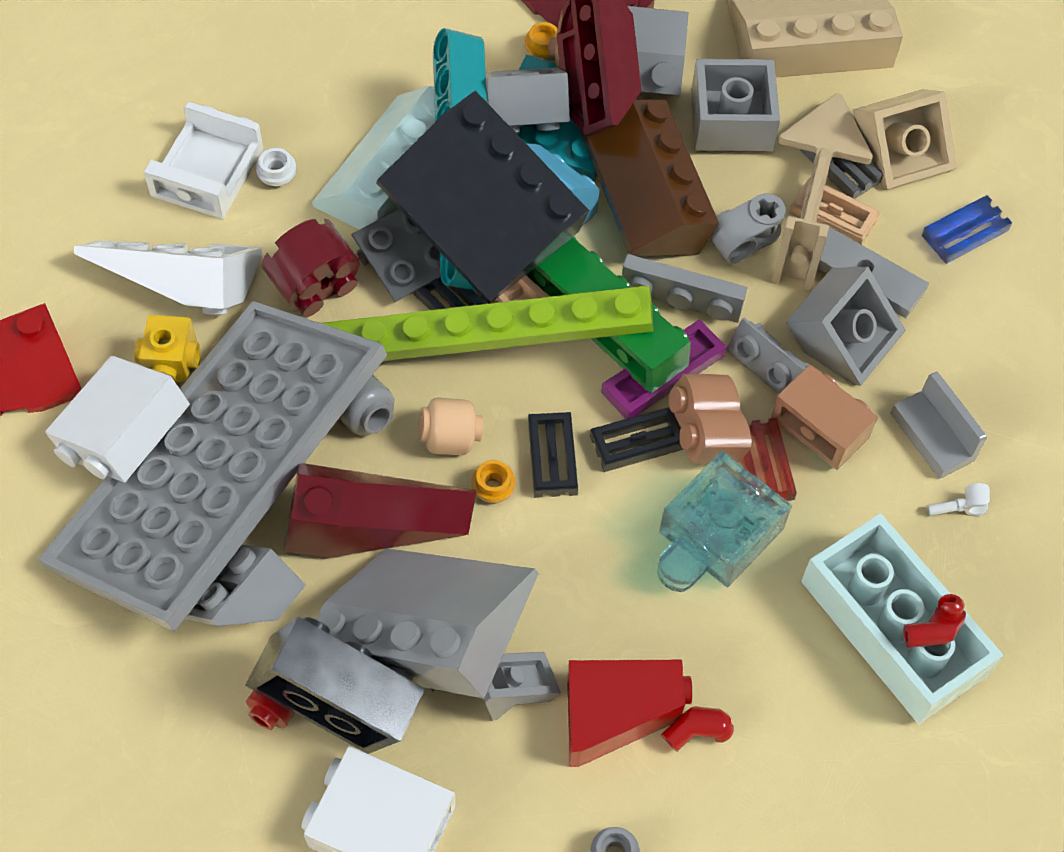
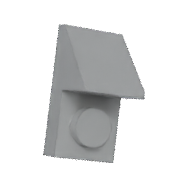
M545 652L503 654L484 698L492 721L499 719L516 704L550 702L561 693Z

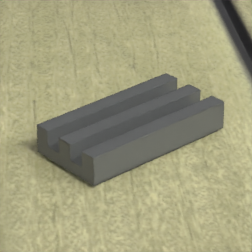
M800 149L814 163L816 154L812 151ZM832 157L834 163L830 162L827 177L845 195L856 199L881 183L883 173L872 162L867 165ZM845 172H847L859 185L857 186V185L845 174Z

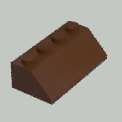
M635 100L617 126L592 136H584L580 131L628 254L634 256L700 254L718 227L719 221L667 101Z

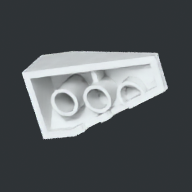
M93 241L74 246V254L181 304L202 307V313L217 315L226 314L229 307L244 302L262 258V248L211 244L210 247L191 248L187 251V243L154 245L152 250H149V243Z

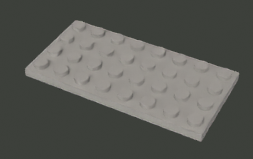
M252 301L180 388L190 403L187 409L125 483L109 476L102 481L38 558V561L46 570L175 632L296 475L298 464L306 462L386 358L387 353L383 345Z

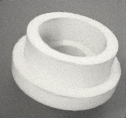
M267 149L260 155L256 164L258 178L270 186L287 184L296 174L294 158L284 149Z

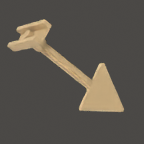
M840 93L834 94L780 134L778 141L780 144L812 151L816 156L800 218L792 216L787 218L771 280L773 283L779 284L781 275L804 280L803 290L811 292L829 230V225L817 223L816 220L831 158L837 157L867 165L871 164L873 155Z

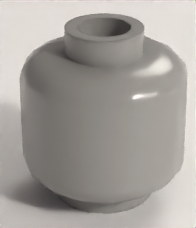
M372 375L340 416L339 420L355 434L369 435L378 433L391 422L395 399L390 390Z

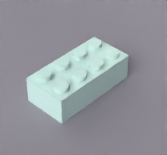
M881 513L809 560L801 583L918 725L989 676L1003 657L1001 651L967 612L964 624L950 643L945 645L906 647L903 638L904 624L928 622L938 607V600L942 596L950 594V592Z

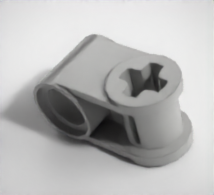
M767 193L757 195L755 198L734 209L717 215L719 225L710 237V240L727 263H739L750 254L778 240L781 234L780 222H782L785 216L786 206L776 195Z

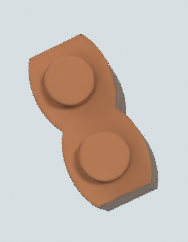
M682 374L671 389L668 401L670 410L675 414L681 426L679 440L689 460L693 464L739 463L752 448V440L747 420L740 411L739 396L734 381L729 375Z

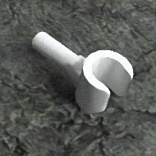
M982 483L970 484L965 487V499L928 505L929 516L955 511H965L968 515L976 517L982 516L988 510L990 488Z

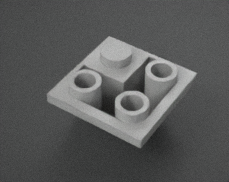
M241 545L185 619L214 626L277 621L306 584L271 548Z

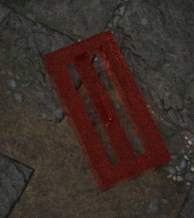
M777 417L768 418L767 423H761L760 420L751 421L749 429L751 436L755 440L768 493H761L751 450H749L741 460L752 506L795 500L797 491ZM766 434H768L783 491L778 490L764 437Z

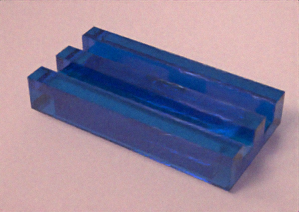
M986 195L924 227L921 236L947 264L1009 231L1012 222L1008 217L1001 218L1002 210L998 206L992 208L990 205L992 199ZM991 222L992 225L948 249L944 247V245L962 238L978 227Z

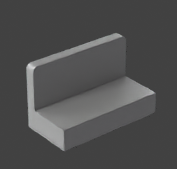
M937 371L928 375L922 391L894 404L890 412L939 479L974 462L987 439L985 432Z

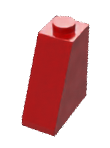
M682 659L569 660L567 672L569 767H580L673 724L683 714L685 704H692L691 676H683Z

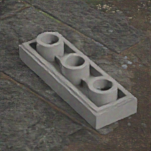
M829 227L818 269L828 273L831 268L868 266L895 313L907 318L926 292L929 282Z

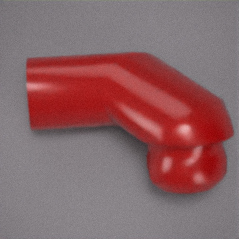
M946 594L938 600V607L928 622L904 624L903 638L906 647L945 645L953 641L965 622L964 601L957 595Z
M694 706L684 712L661 736L674 751L678 752L695 735L714 738L717 743L726 742L732 737L734 726L729 714L723 710Z

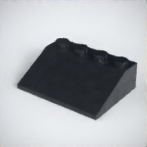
M476 90L445 112L376 182L488 304L496 300L580 231L590 211Z

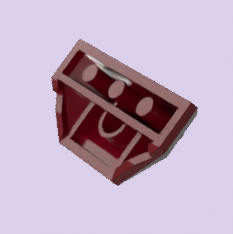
M565 0L556 36L560 69L567 72L569 117L580 127V131L584 136H592L617 126L642 92L634 17L623 0Z

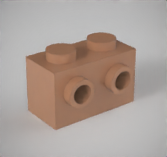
M810 364L777 396L771 418L838 470L870 438L878 416L872 412L865 402L853 398L840 388L830 375L821 373Z

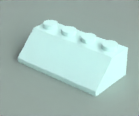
M429 85L398 95L312 201L313 207L359 230L399 209L376 182L435 123L434 87Z

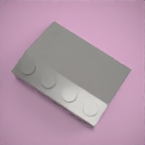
M385 548L325 601L316 620L328 626L330 629L329 634L342 642L351 641L367 648L372 653L371 658L384 666L393 665L406 670L413 676L412 682L421 687L484 699L539 573L535 568Z

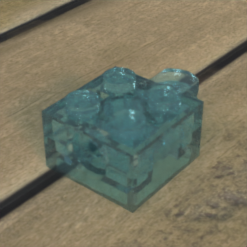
M721 451L664 508L659 533L672 543L660 554L657 568L659 580L672 591L684 592L690 589L708 572L728 588L784 530L792 505L728 454Z

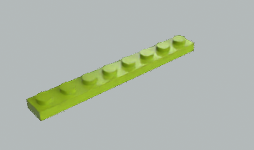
M649 286L321 323L381 343L387 353L383 361L654 332L652 299Z

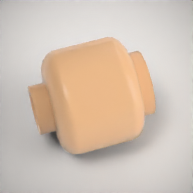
M437 397L433 398L427 407L420 409L418 440L425 442L427 450L431 453L466 455L471 450L474 441H481L483 417L476 415L475 408L470 401Z

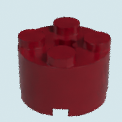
M325 218V224H319L316 219H311L288 230L275 242L279 249L271 258L266 253L262 261V269L291 309L300 311L303 317H310L317 313L323 307L325 299L336 293L338 296L347 295L358 284L355 275L358 272L360 260L332 222Z

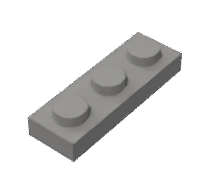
M627 254L622 269V277L628 281L631 287H650L651 299L669 303L678 309H690L708 314L717 320L739 322L748 289L746 286Z

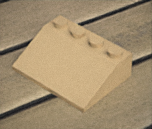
M727 0L741 59L774 60L776 77L893 68L903 38L895 9L888 0Z

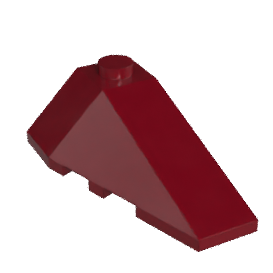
M298 464L284 552L331 558L469 535L476 490L313 464Z

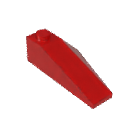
M40 304L0 320V416H2L3 411L27 409L28 413L43 412L73 400L82 388L46 304Z

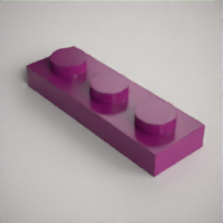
M699 319L683 330L691 342L689 366L653 393L645 390L631 377V373L623 369L602 383L601 393L625 419L635 417L667 396L682 374H699L725 357L727 350L725 344Z

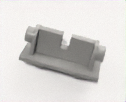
M742 318L727 345V350L778 394L809 366L807 362L803 363L788 349L786 351L780 348L781 343L765 331L761 323L754 324L746 318Z

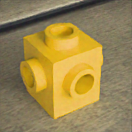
M148 314L143 338H137L135 343V362L146 368L171 376L175 383H185L190 377L191 368H197L200 360V344L197 342L191 318Z

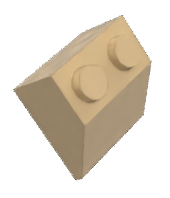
M921 89L853 109L855 122L873 155L871 162L883 173L881 185L884 189L894 188L957 169L944 91Z

